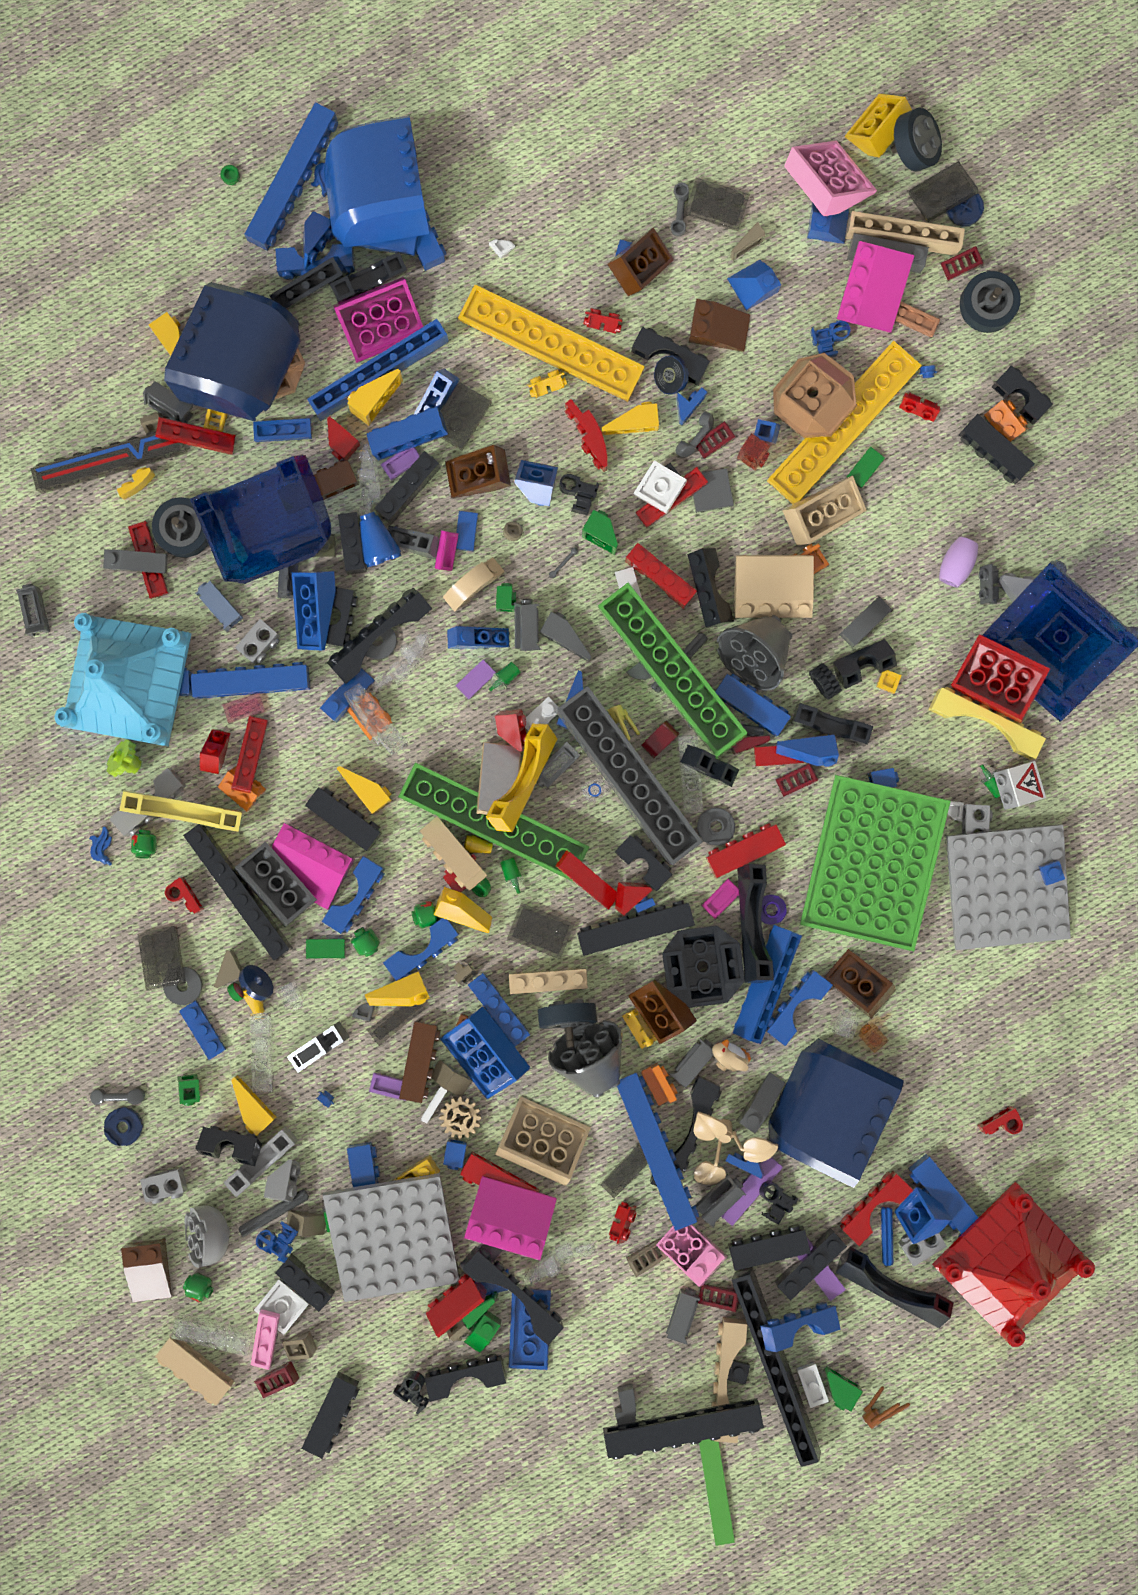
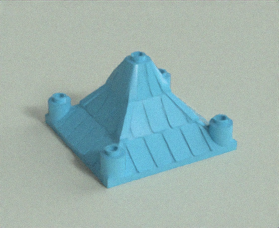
M87 613L78 614L74 620L75 628L81 631L77 656L75 658L66 707H61L56 711L54 718L56 723L61 727L169 747L192 633L175 628L165 629L95 617Z

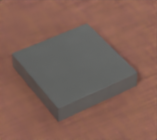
M727 468L702 472L708 484L693 494L696 513L733 507Z

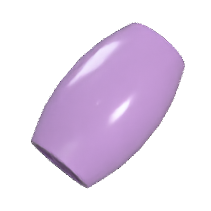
M958 537L947 550L942 560L939 580L949 586L958 588L968 578L975 565L979 545L968 538Z

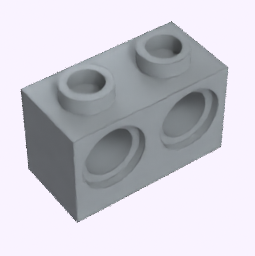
M259 619L235 648L256 665L265 660L267 657L266 652L270 648L274 649L278 645L280 635ZM268 631L270 637L268 640L263 641L261 636L264 632ZM252 646H257L256 654L250 655L249 649Z
M964 805L962 834L973 833L975 829H978L980 832L991 831L989 829V822L992 821L993 813L989 805ZM976 810H979L981 812L980 820H977L974 817V812Z
M182 1167L148 1175L140 1179L145 1203L151 1201L152 1204L164 1201V1198L170 1196L171 1199L179 1198L187 1190ZM170 1180L177 1181L178 1188H173ZM153 1184L158 1186L159 1193L152 1191L151 1186Z
M907 1233L898 1242L913 1266L918 1265L947 1247L939 1233L933 1235V1239L929 1242L922 1240L916 1243L917 1248L912 1252L909 1251L912 1242Z

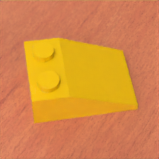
M396 369L359 387L356 392L352 391L347 399L350 412L369 426L403 382L401 371Z

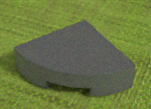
M640 662L626 672L630 677L638 680L651 678V675Z
M368 1002L362 1004L353 1012L352 1017L371 1022L375 1006H370Z

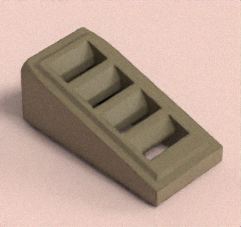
M758 222L732 249L731 260L734 261L764 241L765 232Z
M661 1239L626 1257L635 1277L648 1271L668 1257L660 1248L659 1250L662 1255L658 1256L654 1249ZM651 1250L652 1254L655 1257L654 1260L651 1259V1257L648 1254V1251ZM642 1255L646 1257L648 1261L647 1264H645L643 1259L641 1258ZM638 1259L641 1265L640 1268L637 1267L634 1260Z

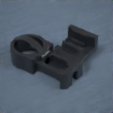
M573 474L563 475L559 482L560 491L566 495L575 496V499H577L576 504H573L571 512L588 516L591 502L596 498L599 483L597 482L596 485L580 481L581 477ZM564 479H571L575 482V486L571 488L572 490L565 489L566 484L562 482Z
M765 1181L760 1186L759 1194L764 1200L773 1204H771L770 1211L767 1213L762 1212L761 1215L779 1225L785 1213L792 1212V1205L797 1203L798 1198L794 1195L790 1197L783 1193L784 1189L773 1181ZM771 1185H773L774 1188H775V1191H772V1190L769 1189L768 1187L771 1186ZM766 1192L770 1193L772 1196L767 1198Z
M410 1371L402 1381V1385L397 1384L393 1394L404 1402L411 1401L418 1407L416 1414H419L426 1408L429 1402L427 1397L424 1398L420 1394L425 1384V1378L417 1371Z

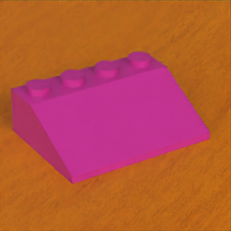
M858 241L836 319L891 333L914 255Z
M404 277L333 305L356 363L384 352L423 327Z
M287 823L283 824L272 845V849L317 899L314 903L328 910L355 859Z
M482 1176L464 1238L540 1260L557 1198Z

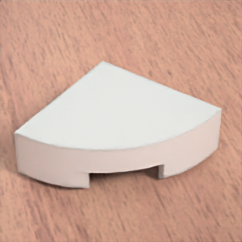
M496 239L489 242V246L500 259L515 248V245L508 240Z
M950 802L948 814L952 819L962 822L964 803Z

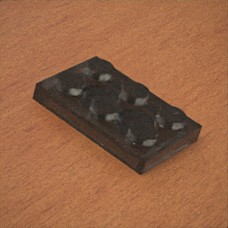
M959 161L909 190V196L927 222L932 221L978 194V187Z
M696 177L685 215L739 231L750 194Z
M459 382L441 410L448 435L440 438L463 451L491 406L492 401Z
M521 903L507 939L561 960L575 923Z
M177 926L137 934L146 991L186 983Z

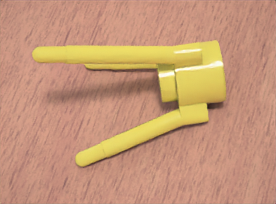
M617 705L607 710L616 724L620 723L628 741L630 736L623 722L625 719L635 733L640 735L626 709L623 710L622 705Z

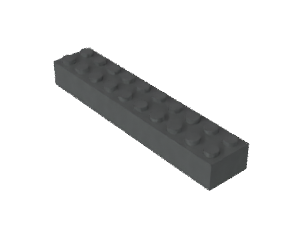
M588 686L554 710L668 865H674L703 842Z

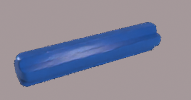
M882 1207V1263L885 1266H891L894 1264L893 1213L891 1207Z

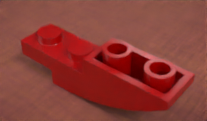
M568 400L565 403L566 410L564 412L570 420L574 419L577 423L576 428L581 435L585 434L582 437L581 448L587 455L591 454L594 458L592 462L598 470L607 471L606 445L598 423L589 409L582 414L573 400Z

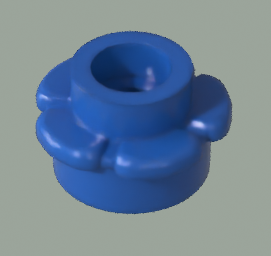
M935 365L920 367L919 375H922L923 378H932L934 373L938 371H936Z
M326 1090L324 1093L319 1092L320 1095L316 1098L327 1108L331 1104L334 1105L332 1101L334 1097Z

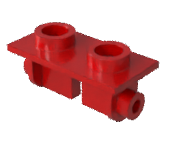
M590 308V311L585 312L589 316L584 318L583 325L600 330L601 323H605L603 331L614 334L616 332L620 333L622 325L618 323L623 321L620 318V314L609 312V315L601 314L602 310Z
M905 392L899 408L907 413H912L925 420L934 422L941 406L927 399L924 402H920L921 397L911 392L909 394Z
M624 1201L618 1205L615 1218L621 1221L620 1223L613 1221L609 1232V1239L617 1241L616 1244H621L628 1240L631 1233L629 1230L630 1224L634 1222L637 1215L635 1211L636 1205L628 1207L629 1203Z

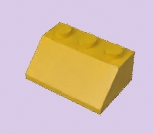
M878 94L844 137L868 156L880 158L894 141V127L897 118L912 110L906 97Z

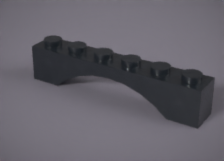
M415 588L405 591L397 602H393L388 606V610L376 616L373 623L361 629L358 636L353 640L347 641L343 649L330 656L329 661L326 663L345 684L360 672L366 652L381 634L399 624L419 621L432 610V607Z
M747 864L737 868L745 983H765L774 980L773 961L765 946L761 921L762 902L767 885L766 865Z
M699 1075L690 1091L693 1106L692 1123L685 1140L674 1152L677 1159L674 1161L676 1169L680 1167L683 1172L687 1170L689 1161H687L689 1155H693L697 1148L695 1143L697 1137L694 1134L697 1113L701 1112L711 1116L714 1110L711 1107L714 1101L719 1100L722 1093L719 1084ZM652 1175L650 1178V1184L657 1187L654 1177Z
M475 1246L460 1263L462 1270L476 1282L496 1284L516 1295L529 1312L533 1332L549 1345L563 1330V1318L556 1311L552 1313L547 1309L549 1306L541 1298L537 1300L533 1296L534 1292L529 1287L521 1286L519 1284L520 1280L513 1273L509 1275L501 1262L498 1260L494 1262L490 1258L491 1254L485 1248L480 1249Z
M851 1246L841 1255L836 1270L837 1274L937 1328H940L951 1319L953 1301L938 1293L915 1290L893 1281L880 1272L867 1255Z

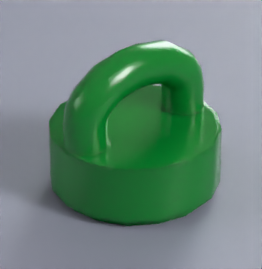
M485 877L472 888L473 893L479 897H487L491 891L489 880Z

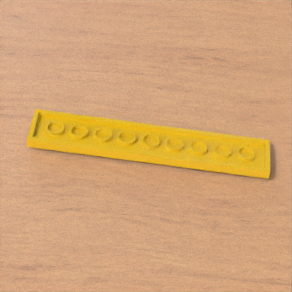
M474 285L458 317L459 321L627 402L645 366L478 285Z
M893 340L855 382L857 407L831 437L805 438L768 478L767 482L792 504L800 501L922 365Z

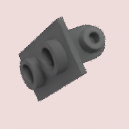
M289 558L279 561L277 598L294 599L292 572H298L299 561H292Z
M993 564L980 567V605L987 603L994 605L999 600V587H993V584L999 583V569H997V566H993Z

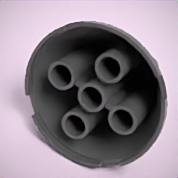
M775 615L771 617L765 616L724 630L717 638V642H719L717 652L725 667L732 674L739 677L741 682L745 684L747 681L755 685L754 688L758 690H773L783 680L790 640L793 636L781 623L779 617Z
M603 1020V1023L599 1024L593 1023L573 1028L575 1047L567 1048L566 1035L563 1034L554 1043L555 1048L552 1052L549 1051L548 1061L553 1070L586 1093L592 1094L593 1097H600L604 1092L620 1084L623 1036L619 1026L607 1020Z

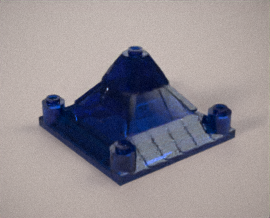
M1055 560L1051 561L982 636L1050 668L1035 700L1061 722L1138 647V628L1124 625L1066 574L1067 568L1063 562Z

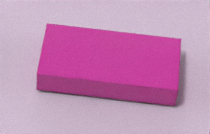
M441 530L435 569L453 570L459 533Z
M727 879L701 906L716 919L739 895V889Z

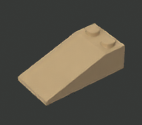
M850 476L794 503L782 511L796 545H804L814 542L867 510L854 477Z

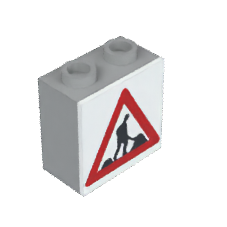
M1035 761L994 773L1004 810L1046 798Z

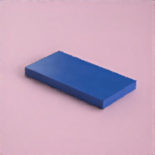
M531 1289L534 1292L533 1296L537 1300L541 1298L549 1306L547 1309L550 1310L551 1290ZM512 1293L509 1368L548 1370L549 1345L533 1332L529 1312L520 1299Z

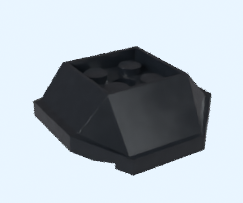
M717 925L678 930L662 952L667 990L687 1004L689 1008L728 1003L739 987L745 982L740 943ZM700 961L707 963L705 971H698L697 964Z

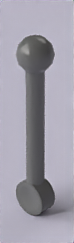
M572 548L571 553L562 563L549 573V577L554 579L557 572L568 560L578 553V549Z

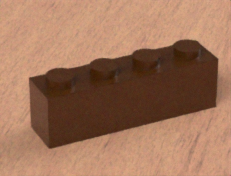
M338 461L334 463L333 467L319 469L316 471L317 474L303 476L296 483L284 484L281 487L282 489L278 490V493L288 514H293L358 486V481L349 461Z
M414 1021L399 1099L423 1103L424 1099L428 1098L429 1088L426 1085L427 1080L432 1078L433 1068H430L431 1060L435 1061L437 1049H434L435 1041L439 1042L441 1030H438V1025Z

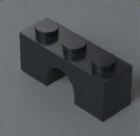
M1012 365L992 385V388L1004 399L1012 393L1021 394L1025 399V406L1019 413L1032 425L1053 405L1046 394L1036 389V385L1023 377L1022 372Z
M357 512L338 514L345 571L348 575L365 573L367 569L363 559L360 517Z
M335 587L336 591L332 608L340 611L341 618L338 623L329 625L326 646L343 649L345 643L351 640V634L348 632L349 627L354 624L355 615H352L353 607H357L358 596H356L354 590Z
M883 639L843 658H839L833 662L836 677L843 687L847 689L862 682L861 669L874 667L879 673L896 667L897 661L894 650L886 639Z
M687 745L680 763L713 781L730 787L733 786L739 772L738 768L716 759V756L704 749Z
M629 835L614 852L627 865L636 858L644 859L648 863V871L642 879L655 891H658L673 875L670 872L671 868L664 861L660 863L656 859L658 855L650 848L646 850L642 846L644 842L638 836L632 837Z
M216 1126L202 1128L195 1148L201 1155L219 1159L225 1147L234 1146L232 1158L237 1163L251 1166L256 1165L262 1147L258 1136L247 1133L246 1136L240 1135L235 1130L221 1131L222 1129Z
M291 1253L275 1274L320 1312L332 1298L335 1291L322 1279L317 1280L312 1277L305 1269L306 1265Z

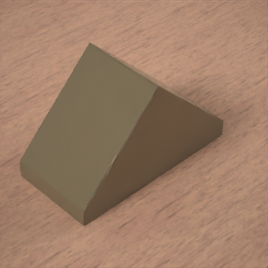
M226 950L214 984L215 988L222 987L239 978V973L243 969L234 950Z
M439 1060L433 1070L432 1079L445 1090L458 1096H463L472 1082L471 1079L442 1060Z
M288 1211L287 1224L298 1231L297 1235L301 1237L324 1235L326 1225L324 1214Z
M310 1331L282 1342L288 1360L309 1359L313 1357L317 1350Z

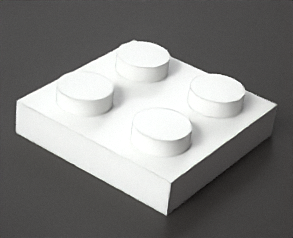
M654 460L635 490L634 495L667 514L685 486L687 479Z
M279 1278L254 1311L259 1314L261 1309L279 1313L278 1330L284 1335L309 1303Z

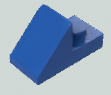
M702 387L698 392L695 390L688 400L677 393L676 401L680 425L687 421L706 398L707 391Z
M736 1152L734 1155L728 1154L726 1162L763 1179L764 1173L760 1162L756 1163L748 1160L746 1162L744 1161V1156Z

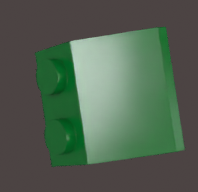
M593 509L582 529V538L615 555L618 543L611 519L608 518L609 515L601 510L597 512Z

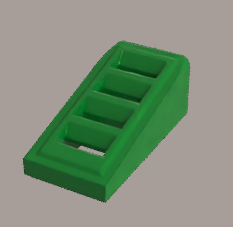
M497 1291L487 1295L484 1302L462 1319L467 1329L472 1327L495 1303L499 1295Z

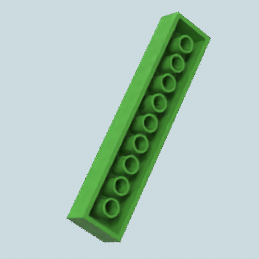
M629 582L598 605L602 615L710 752L716 756V759L747 736V731Z
M416 762L398 796L570 881L572 880L560 871L556 864L566 850L582 862L589 849V846L523 814L520 815L513 832L496 831L485 814H477L478 792Z

